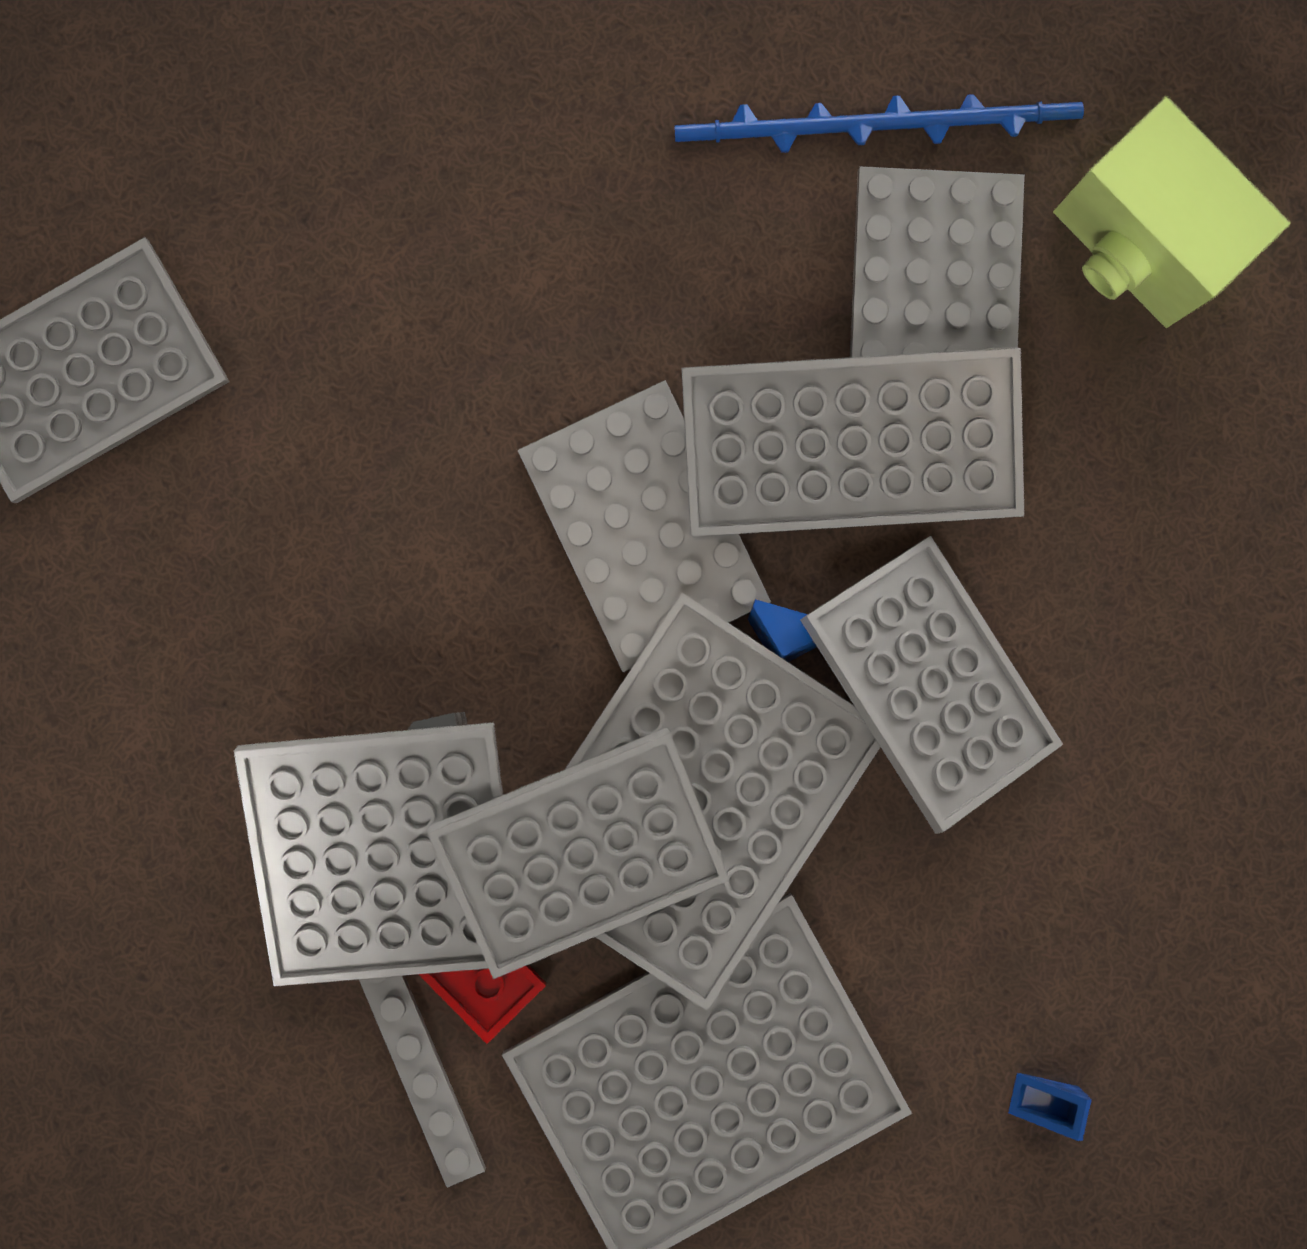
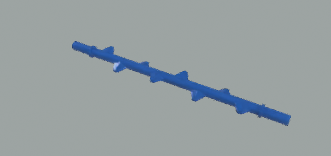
M970 94L966 96L960 109L911 112L901 96H893L885 113L831 116L822 103H817L807 118L757 120L749 106L743 104L739 106L732 122L719 123V120H715V123L674 125L675 142L716 140V142H720V139L772 137L782 153L789 152L797 135L848 132L857 145H865L872 131L924 128L932 142L940 144L949 126L1000 123L1010 136L1015 137L1018 136L1025 122L1036 121L1037 124H1042L1043 121L1082 119L1084 106L1083 102L1043 104L1040 101L1036 105L984 107L975 95Z

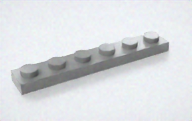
M405 975L359 979L446 1187L448 1188L485 1172L486 1166Z

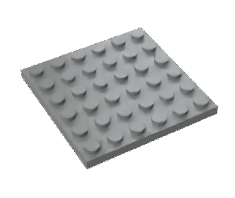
M494 723L248 744L236 747L234 754L274 986L488 968L430 841L427 827L503 796Z

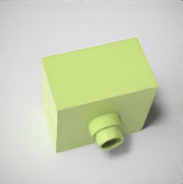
M1167 96L1084 176L1053 211L1092 252V256L1082 267V271L1089 283L1103 296L1112 300L1116 299L1126 290H1129L1165 328H1168L1213 299L1291 224Z

